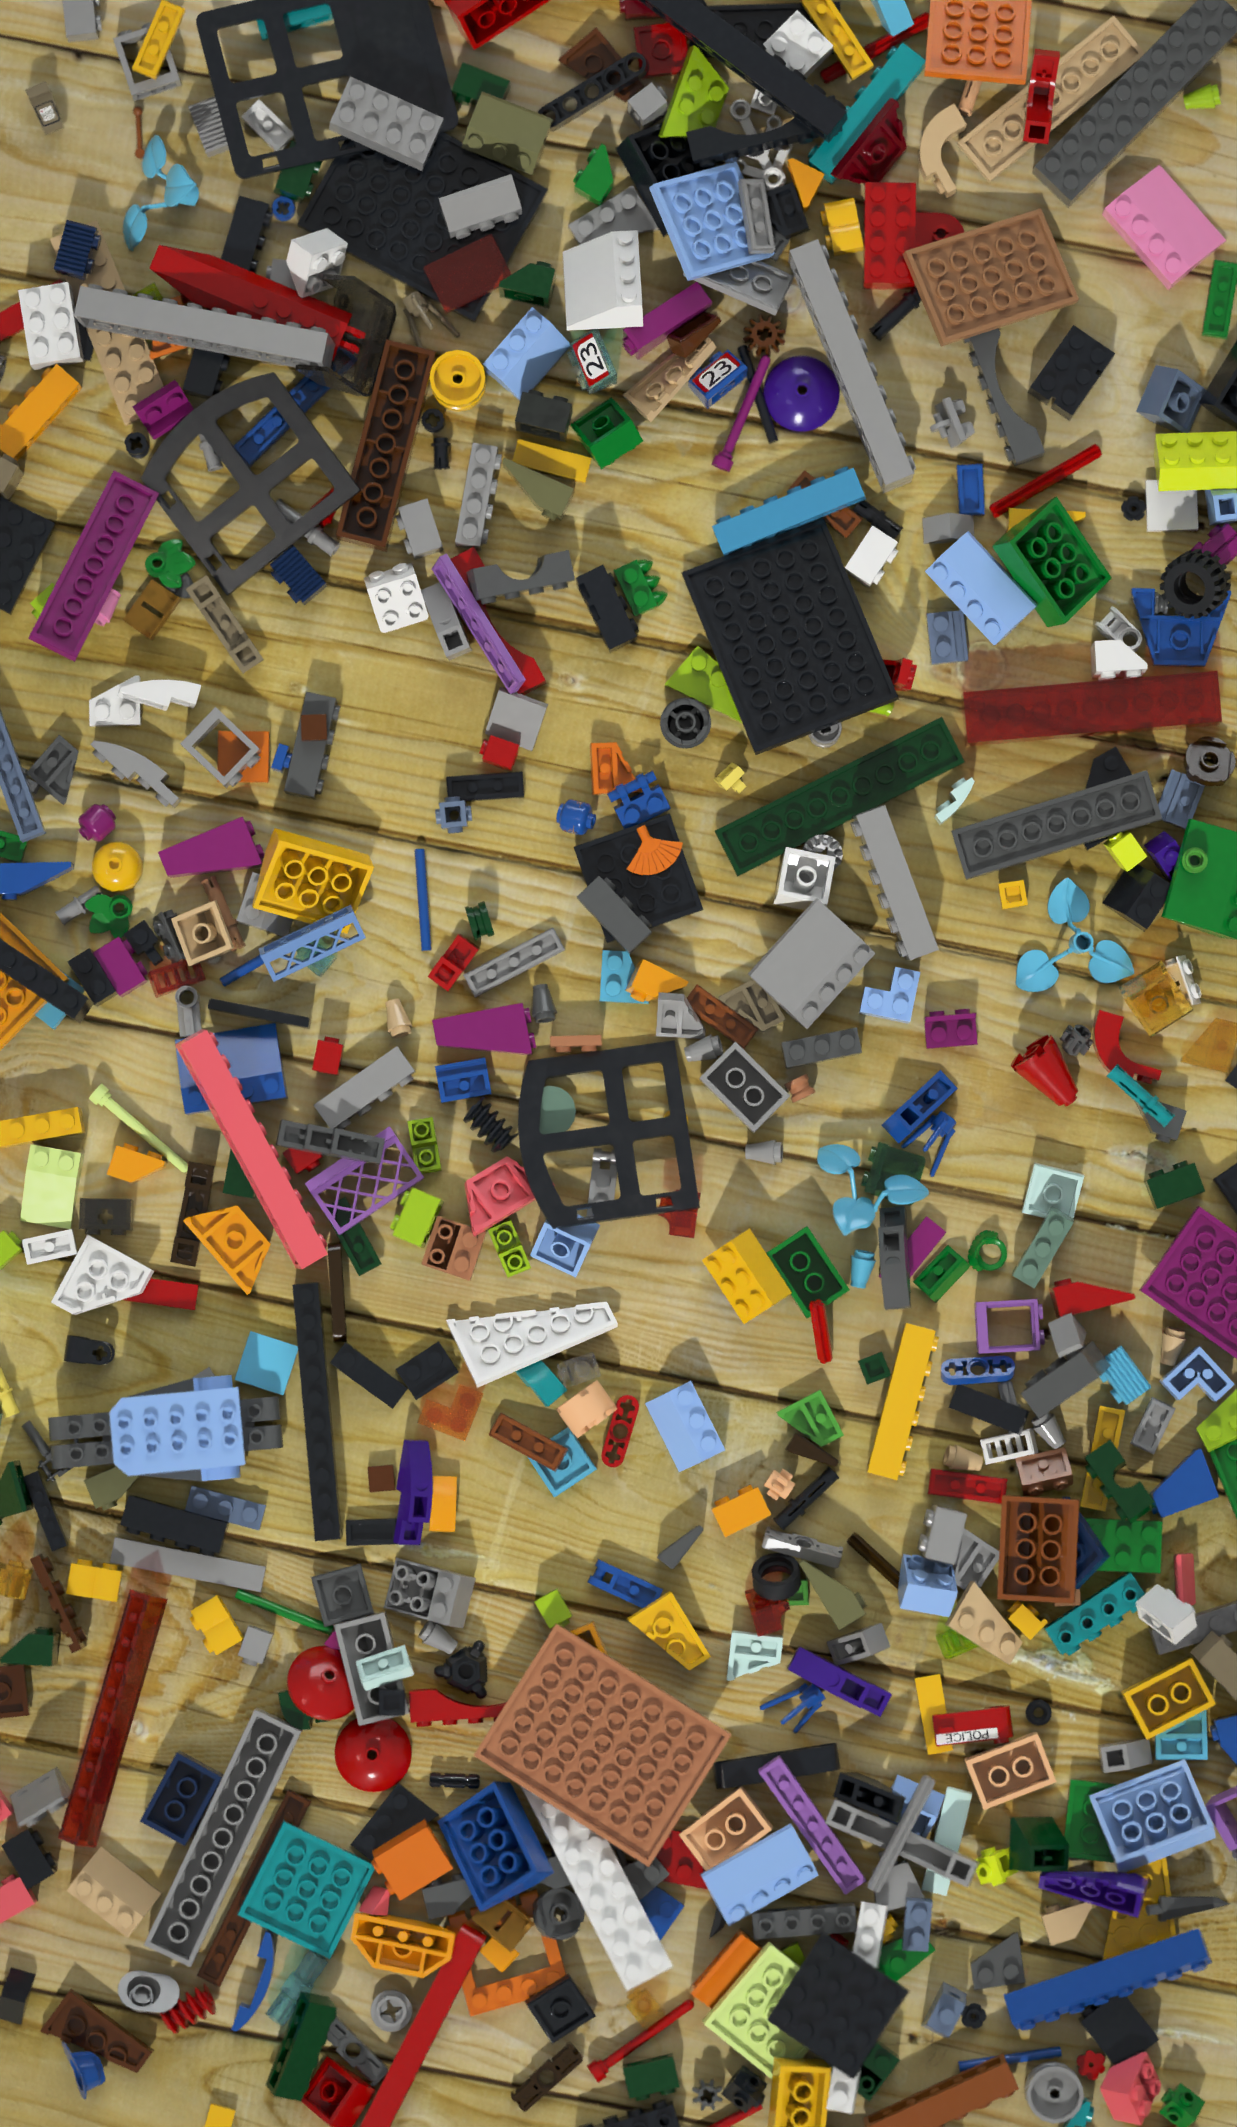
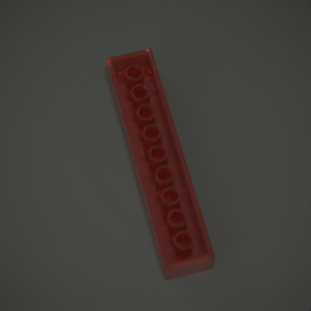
M1218 671L963 692L961 695L965 746L1214 726L1222 722Z

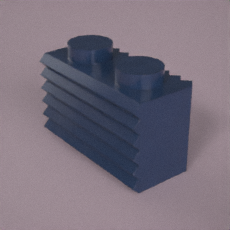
M70 220L66 221L54 265L56 273L86 280L87 274H92L95 260L91 259L94 250L99 249L101 235H98L96 227Z
M294 545L270 564L273 569L270 574L279 585L284 582L288 586L287 594L296 604L300 601L303 605H306L327 587L326 582Z

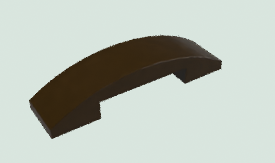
M189 1161L182 1207L170 1262L196 1267L201 1241L183 1220L186 1217L208 1211L215 1166Z

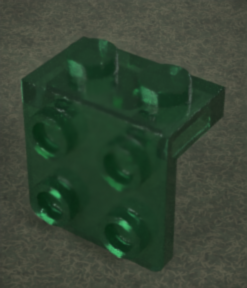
M878 1142L877 1147H871L868 1161L872 1162L869 1172L864 1171L861 1186L865 1187L864 1193L879 1197L881 1192L886 1190L884 1187L885 1180L891 1176L899 1174L908 1175L920 1182L926 1160L923 1156L889 1147L887 1144Z

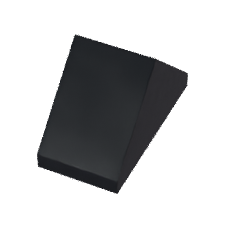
M10 1968L0 1996V2019L22 2024L36 1974Z

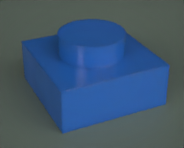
M279 743L271 767L274 771L283 773L284 768L289 769L292 757L289 746Z

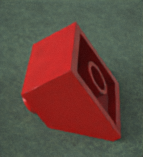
M327 2056L310 2081L309 2089L304 2093L301 2102L330 2127H352L376 2090L361 2077Z

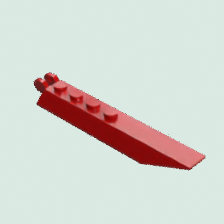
M159 245L149 269L191 302L207 309H224L230 315H236L237 312L246 313L252 316L251 319L256 320L268 317L275 319L277 324L286 325V322H294L300 324L301 328L311 330V327L325 329L326 333L330 335L335 343L332 361H334L339 347L355 354L359 352L360 348L357 345L342 341L344 333H348L358 339H364L366 335L364 332L348 326L353 314L311 296L301 298L298 296L297 291L213 255Z

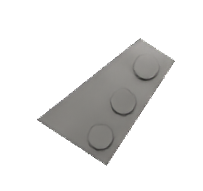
M633 185L568 225L579 245L612 231L638 230V234L659 230Z

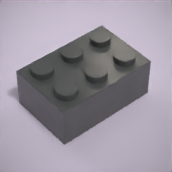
M1093 1340L1087 1345L1083 1344L1082 1348L1066 1354V1359L1064 1356L1056 1359L1045 1369L1046 1373L1042 1369L1025 1383L1027 1388L1021 1395L1038 1418H1041L1099 1378L1111 1366Z

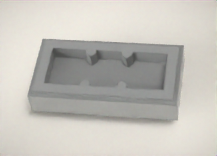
M1152 1397L1130 1444L1154 1455L1176 1408Z

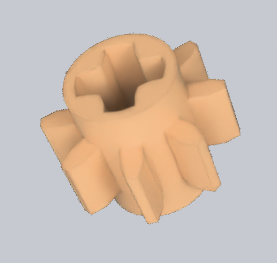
M774 1469L764 1484L769 1489L766 1494L776 1501L779 1496L786 1499L796 1484L791 1481L793 1475L784 1469L780 1473Z

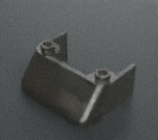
M324 274L322 279L337 289L334 297V306L353 314L348 326L354 327L366 335L364 339H358L348 333H344L342 341L357 345L360 348L359 352L355 354L339 347L330 368L326 366L296 365L295 370L319 385L356 396L368 397L374 389L386 339L389 340L396 318V307L392 301L355 276Z

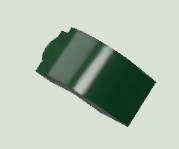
M288 1690L280 1691L278 1693L280 1706L286 1721L295 1728L310 1730L312 1728L311 1719L314 1718L303 1713L294 1704ZM315 1718V1723L330 1721Z

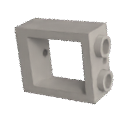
M152 22L144 24L141 27L142 29L134 32L132 30L122 31L118 33V37L113 38L134 101L182 86L170 49L166 56L170 69L169 73L158 76L156 80L151 78L134 83L122 46L145 39Z
M216 707L180 743L226 789L229 785L234 787L243 778L241 773L247 767L250 769L254 767L261 759L259 754L262 751ZM220 722L250 749L225 776L195 749Z

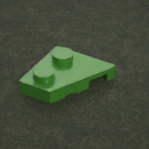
M821 1390L776 1412L780 1418L820 1447L844 1436Z

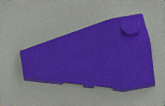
M1050 1871L1041 1872L1038 1888L1138 1918L1147 1891L1148 1879L1136 1873L1129 1874L1126 1872Z

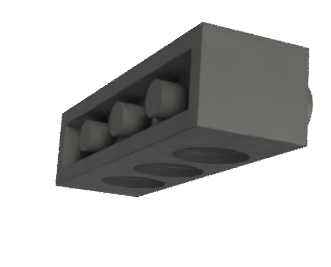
M850 1902L757 1910L752 1913L754 1940L820 1935L822 1932L826 1934L856 1932L855 1904Z

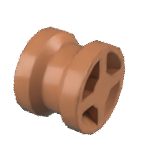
M807 1074L784 1084L785 1088L792 1094V1103L816 1092L809 1085Z

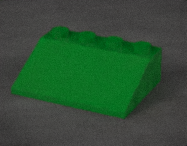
M1057 497L1049 500L1008 530L992 546L1015 581L1038 605L1035 610L1047 628L1068 622L1112 579Z
M1188 819L1161 917L1220 938L1237 940V832L1194 819ZM1190 848H1200L1207 855V866L1199 873H1190L1182 865V856ZM1191 856L1190 863L1198 865V857Z

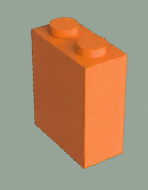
M425 1819L372 1851L374 1860L371 1863L378 1874H384L387 1879L384 1882L386 1888L392 1896L396 1894L400 1901L453 1869L450 1858Z

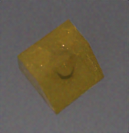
M1162 960L1119 987L1125 1002L1150 1038L1193 1011L1191 1004Z

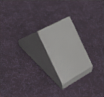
M946 513L922 519L924 544L955 543L967 531L974 536L973 515Z
M1072 1313L1048 1323L1059 1358L1083 1347L1087 1332Z

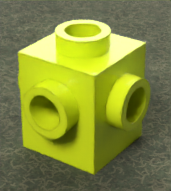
M990 1847L980 1851L981 1856L974 1860L980 1862L976 1873L981 1885L992 1883V1886L1000 1885L1007 1882V1877L1019 1872L1018 1870L1009 1869L1010 1847L1000 1850Z

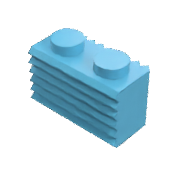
M1119 1345L1104 1356L1111 1366L1099 1378L1103 1383L1108 1381L1113 1389L1110 1393L1118 1404L1123 1402L1124 1405H1128L1151 1388L1122 1345Z

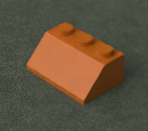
M740 1928L691 1985V1994L712 2009L763 1947Z

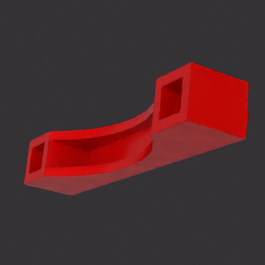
M475 547L450 559L468 588L469 583L466 572L474 568L484 567ZM481 600L477 601L526 679L517 693L526 695L545 685L546 680L535 659L512 647L492 624L486 610V605H482Z
M436 1688L409 1690L411 1723L416 1722L417 1727L432 1726V1721H442V1725L458 1724L460 1719H468V1723L472 1724L483 1723V1718L493 1717L495 1722L507 1703L488 1706L471 1705L454 1700Z

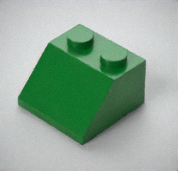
M612 397L570 424L591 458L601 469L611 465L616 459L628 451H632L643 442L631 418Z

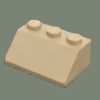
M102 1846L66 1890L127 1938L162 1894Z

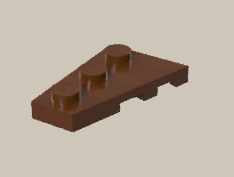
M596 27L559 58L558 61L586 79H589L622 58ZM618 72L612 73L609 77L611 85H616L621 80V75ZM638 80L613 96L627 103L630 98L645 86Z

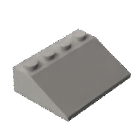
M816 898L753 967L748 975L795 1021L808 1029L875 955V952Z

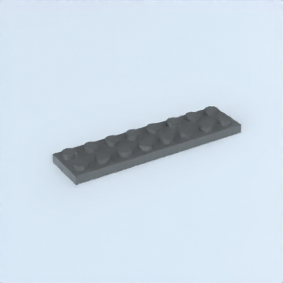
M1146 770L958 828L951 832L965 878L969 880L1112 836L1119 832L1162 820V816L1148 771Z

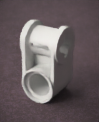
M1111 606L1110 612L1103 620L1094 624L1095 628L1108 640H1121L1123 642L1124 636H1134L1137 643L1134 646L1128 647L1136 652L1141 645V633L1118 609Z

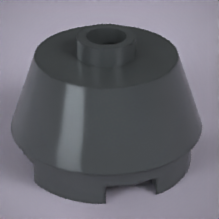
M680 698L666 706L661 715L660 728L663 736L670 744L679 748H693L707 738L711 729V718L706 707L699 701L692 698Z

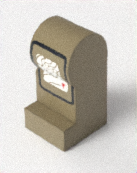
M45 81L26 89L27 96L45 135L64 128L47 82Z

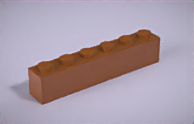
M1002 2053L864 2117L863 2121L865 2127H943L945 2123L953 2119L960 2120L964 2118L970 2111L988 2107L992 2101L998 2098L1010 2097L1019 2087Z

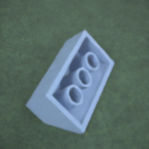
M969 531L940 555L925 571L994 646L1003 640L1038 606Z
M791 1823L701 1874L719 1912L728 1926L733 1925L819 1876Z

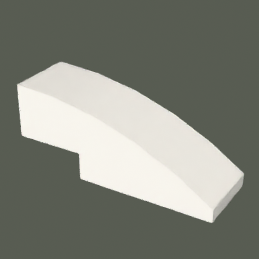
M177 680L143 681L121 687L118 697L167 711L170 702L194 709L201 685Z

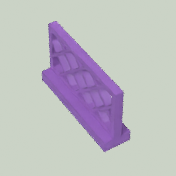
M390 1126L375 1136L385 1139L377 1176L363 1174L364 1164L367 1162L341 1158L304 1183L339 1236L425 1179ZM393 1144H396L400 1150L398 1162L384 1159L386 1149ZM403 1156L408 1162V1164L402 1163ZM383 1163L397 1165L395 1180L380 1177ZM401 1166L412 1168L417 1177L409 1182L399 1181ZM360 1167L359 1173L353 1172ZM347 1175L359 1176L356 1191L341 1188L344 1177ZM362 1177L376 1180L374 1194L359 1191ZM339 1181L338 1187L332 1186ZM379 1181L394 1183L392 1194L387 1197L377 1195ZM397 1184L403 1185L402 1187L396 1190ZM326 1189L336 1190L335 1205L323 1203L319 1194ZM340 1192L355 1194L352 1208L338 1206ZM358 1195L373 1197L371 1208L366 1211L356 1209ZM376 1198L383 1199L375 1204ZM327 1207L334 1208L333 1215L330 1213ZM337 1209L351 1212L350 1222L341 1228L335 1220ZM355 1213H361L359 1216L354 1218Z

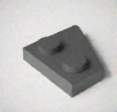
M58 735L26 774L64 805L67 800L79 751L62 736Z

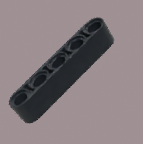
M630 53L546 104L538 113L545 116L549 112H554L556 119L552 123L550 131L558 130L643 78L649 71L648 60L640 53ZM636 59L642 60V68L637 72L631 71V63ZM615 72L620 73V82L616 85H611L609 83L610 75ZM591 86H598L599 93L595 98H588L587 91ZM576 99V109L571 112L567 111V101Z
M837 1743L714 1762L712 1766L716 1789L765 1782L758 1769L778 1755L781 1756L795 1777L839 1770L841 1767Z

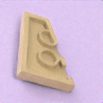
M970 1581L945 1625L1010 1665L1023 1642L974 1581Z

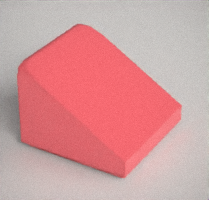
M373 1886L361 1904L359 1911L370 1915H387L390 1899L388 1889Z

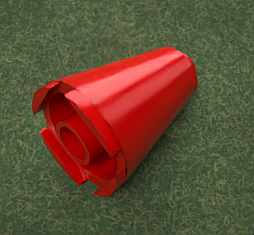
M1045 1035L1027 1046L1026 1049L1028 1051L1023 1057L1019 1053L1012 1061L1011 1067L1058 1106L1064 1104L1066 1107L1077 1099L1078 1088L1055 1039L1051 1035L1050 1037Z

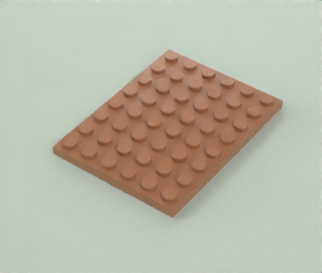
M556 1623L474 1756L649 1867L732 1734Z

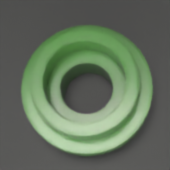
M1190 848L1182 856V865L1190 873H1199L1207 866V855L1200 848ZM1191 856L1198 857V865L1190 863Z

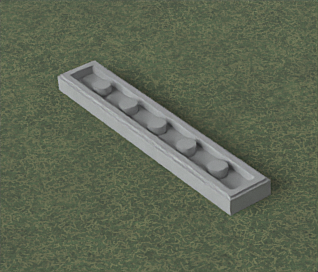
M118 1537L114 1539L110 1563L257 1592L262 1591L266 1566Z

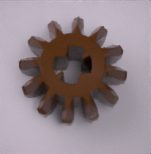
M759 314L758 323L751 318L749 320L751 327H744L743 332L748 334V336L743 337V342L751 343L747 347L749 352L755 348L757 349L756 357H760L761 351H765V355L770 357V349L777 354L780 351L777 345L785 344V340L781 336L785 335L786 331L785 329H778L781 325L780 320L772 324V315H769L767 321H764L763 315ZM767 331L768 337L765 341L760 340L763 332Z

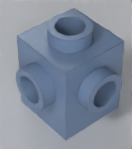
M460 796L446 797L445 802L439 803L440 809H435L436 823L441 824L442 829H448V834L463 832V827H468V821H472L471 806H466L465 800L460 801ZM452 811H458L459 818L457 820L450 819Z

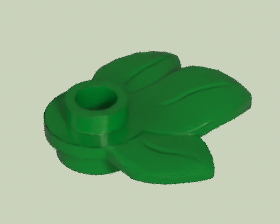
M171 539L162 543L158 552L152 553L147 557L145 568L149 575L159 578L164 586L179 588L182 587L180 575L191 570L196 565V561L189 554L181 552L183 547L182 540ZM155 561H161L162 565L160 567H154L153 563Z
M97 894L85 902L84 906L93 912L89 922V931L91 933H104L110 930L114 938H121L128 931V916L132 912V903L127 896L117 894L110 897L105 894ZM119 902L124 904V908L121 911L115 910V905Z

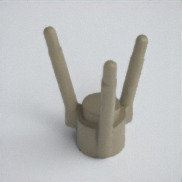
M420 291L411 293L403 300L406 306L403 311L408 318L417 347L422 348L413 315L415 318L421 316L428 328L433 329V325L426 314L428 311L427 307L456 337L460 336L451 323L432 305L427 296L423 297Z

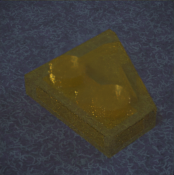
M1215 1018L1181 1058L1180 1062L1229 1074L1237 1042V1023Z

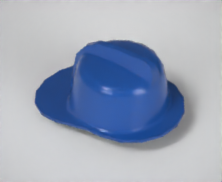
M62 2041V2047L74 2071L79 2092L82 2098L86 2099L87 2091L105 2082L101 2060L89 2051L71 2053L66 2043Z

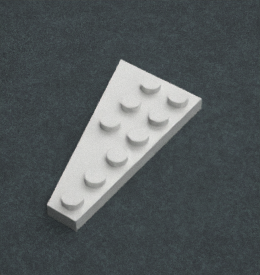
M608 1303L581 1304L563 1309L554 1307L549 1308L550 1310L537 1312L536 1310L501 1313L493 1317L484 1318L474 1316L466 1320L457 1321L455 1319H448L446 1322L478 1388L618 1327Z

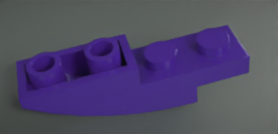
M404 1440L396 1486V1490L401 1492L393 1539V1542L398 1545H420L423 1524L430 1522L433 1478L430 1448L426 1440Z
M800 1646L787 1668L789 1671L879 1717H881L892 1696L890 1692Z

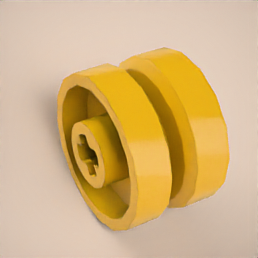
M461 350L446 352L438 357L431 367L429 378L433 396L446 409L457 412L470 410L479 404L485 395L486 378L484 368L478 358L471 353ZM459 377L462 378V382H461V383H458V384H457V383H455V382L453 381V380L457 381V380L459 379Z

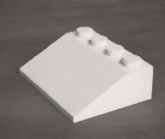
M638 230L612 231L563 251L567 331L643 327Z

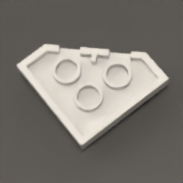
M87 1235L51 1303L74 1315L142 1294L154 1270L96 1238Z

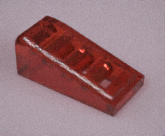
M186 959L149 971L148 978L155 997L158 998L175 992L182 986H191L205 981L206 978L201 964L192 965L195 978L190 976ZM177 969H182L186 981H181ZM169 972H172L176 984H171L168 976ZM160 975H162L165 984L164 988H161L158 979Z

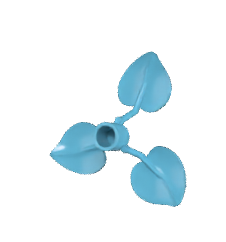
M158 135L153 136L145 149L142 169L148 178H153L157 174L166 180L165 202L144 205L141 208L137 204H133L128 209L123 222V235L125 243L131 251H134V248L141 242L146 233V210L178 207L179 204L194 206L199 197L196 183L190 178L186 169L181 164H174L167 175L161 171L166 162V150L163 141Z
M1065 878L1053 889L1048 899L1047 910L1054 923L1063 924L1067 922L1068 927L1075 934L1069 939V948L1050 960L1047 954L1041 950H1031L1021 956L1017 964L1016 985L1024 991L1039 992L1052 987L1059 977L1057 968L1052 964L1072 952L1082 954L1088 951L1093 956L1089 961L1088 968L1092 977L1099 982L1113 983L1134 974L1132 962L1119 944L1110 940H1102L1097 943L1094 952L1092 936L1087 932H1081L1080 928L1073 925L1072 922H1081L1086 918L1089 913L1090 903L1087 895L1070 878Z
M840 1144L826 1145L818 1149L817 1161L824 1171L831 1174H842L848 1171L850 1175L853 1199L843 1197L835 1201L833 1205L834 1219L845 1236L858 1228L869 1227L875 1219V1212L878 1211V1206L887 1195L891 1203L898 1205L911 1204L929 1195V1190L918 1180L908 1175L899 1174L885 1180L884 1187L886 1190L881 1192L875 1204H872L871 1200L866 1197L857 1198L855 1176L852 1168L860 1165L861 1160L858 1153L854 1149Z

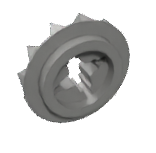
M829 835L811 837L804 844L802 850L821 853L827 847V855L836 857L835 870L841 864L843 857L840 843Z
M385 1990L377 1995L372 2003L371 2017L374 2023L384 2031L395 2032L401 2030L411 2019V2003L405 1994L397 1990ZM387 2000L392 2003L393 2007L402 2006L395 2013L396 2021H394L390 2014L381 2015L388 2008Z

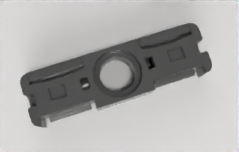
M336 2016L328 2030L327 2040L334 2047L337 2046L336 2051L353 2068L357 2066L356 2069L369 2081H372L371 2086H375L387 2074L388 2067ZM356 2043L359 2045L361 2051L357 2057H350L346 2053V2046L348 2044Z

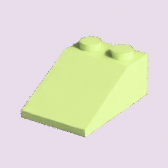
M30 1145L20 1221L71 1229L84 1154Z

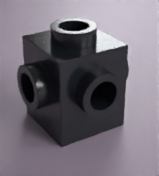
M743 2065L731 2077L721 2094L732 2102L734 2106L746 2113L752 2106L757 2108L765 2098L763 2091L768 2084Z

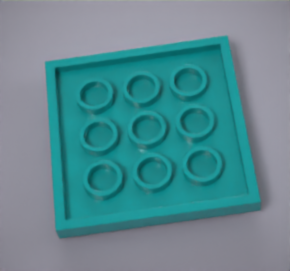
M283 1820L237 1914L331 1959L375 1869L371 1862Z

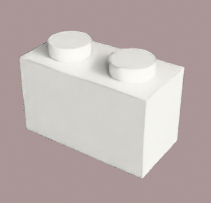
M872 526L846 565V573L870 588L872 583L877 585L885 573L881 569L886 562L891 564L899 552L895 549L898 542Z
M1156 1584L1136 1602L1139 1618L1174 1645L1197 1627L1194 1608L1189 1603L1180 1601L1170 1589L1165 1590L1159 1584Z

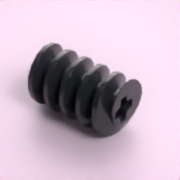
M483 1097L469 1109L463 1121L467 1123L473 1120L470 1129L473 1131L480 1128L477 1136L481 1138L487 1135L484 1144L487 1146L494 1143L491 1151L495 1153L500 1150L502 1151L519 1133L510 1135L513 1127L510 1125L503 1128L506 1121L505 1118L497 1121L496 1117L499 1112L489 1113L492 1105L489 1103L483 1106L482 1102L485 1098Z

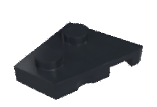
M793 182L766 192L771 225L785 239L810 231Z

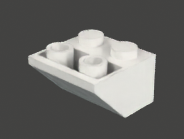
M328 228L291 240L286 262L298 296L301 298L336 287L340 281L348 243Z
M1121 640L1094 641L1090 647L1092 678H1098V682L1114 681L1115 677H1124L1125 681L1139 680V677L1143 676L1148 669L1147 663Z

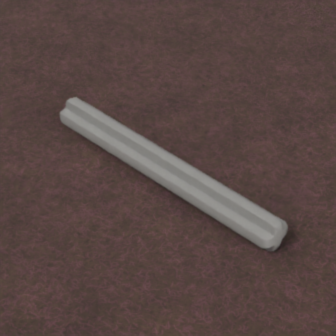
M927 1775L922 1776L868 1882L870 1890L877 1893L881 1891L935 1785L933 1778Z

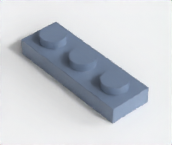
M192 1485L185 1511L260 1530L267 1505Z

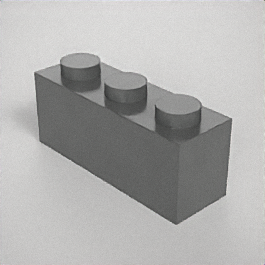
M598 876L577 896V899L630 954L652 934V931L649 929L652 925L642 914L638 917L632 911L634 905L625 896L620 898L614 892L617 887L607 877L603 880Z
M857 1027L781 1043L786 1069L862 1053Z

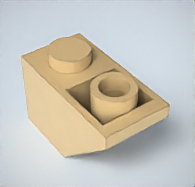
M1072 1898L1069 1899L1070 1904L1061 1907L1059 1903L1046 1906L1044 1908L1045 1912L1040 1913L1050 1945L1053 1946L1075 1939L1093 1905Z

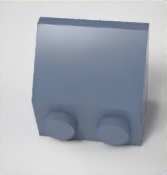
M1156 365L1136 412L1149 421L1174 432L1189 433L1201 406L1199 401L1206 389L1178 369Z

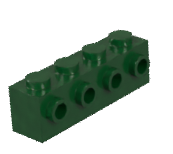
M301 1991L265 2084L273 2096L302 2101L304 2093L308 2091L310 2077L318 2065L320 2051L327 2042L328 2030L336 2018L337 2007L329 1997Z

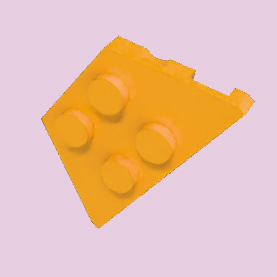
M238 1205L186 1217L183 1220L184 1223L248 1295L252 1290L271 1245L268 1239Z

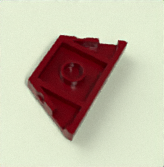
M890 98L832 170L830 174L833 177L858 184L880 182L907 149L905 137H903L902 120L897 117L896 108L899 107L897 100Z

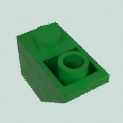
M602 143L598 150L593 148L587 158L589 164L585 170L580 169L573 180L576 183L574 185L575 192L597 206L603 204L614 187L607 149Z

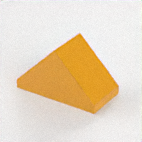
M791 158L787 161V167L803 212H807L824 180V173Z

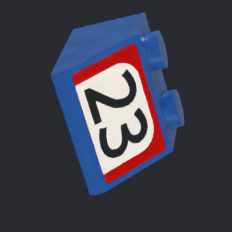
M726 350L723 354L719 351L709 359L710 364L704 369L699 367L690 377L691 380L688 381L689 388L707 409L747 378V366L729 350Z

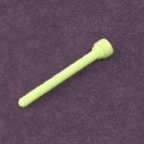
M100 1084L89 1097V1100L95 1105L99 1104L101 1107H107L181 1172H187L189 1165L116 1103L111 1098L110 1090L106 1086Z

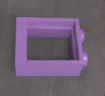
M1037 1299L974 1303L977 1354L1040 1350V1345L1045 1344L1044 1330H1039V1319H1043L1042 1304H1038ZM1029 1306L1032 1344L989 1347L986 1308Z
M1237 1786L1212 1796L1205 1805L1211 1820L1229 1851L1237 1848V1822L1225 1802L1237 1797Z

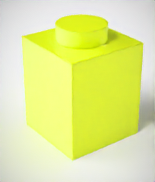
M1129 831L1108 836V840L1103 843L1119 867L1127 872L1147 857Z

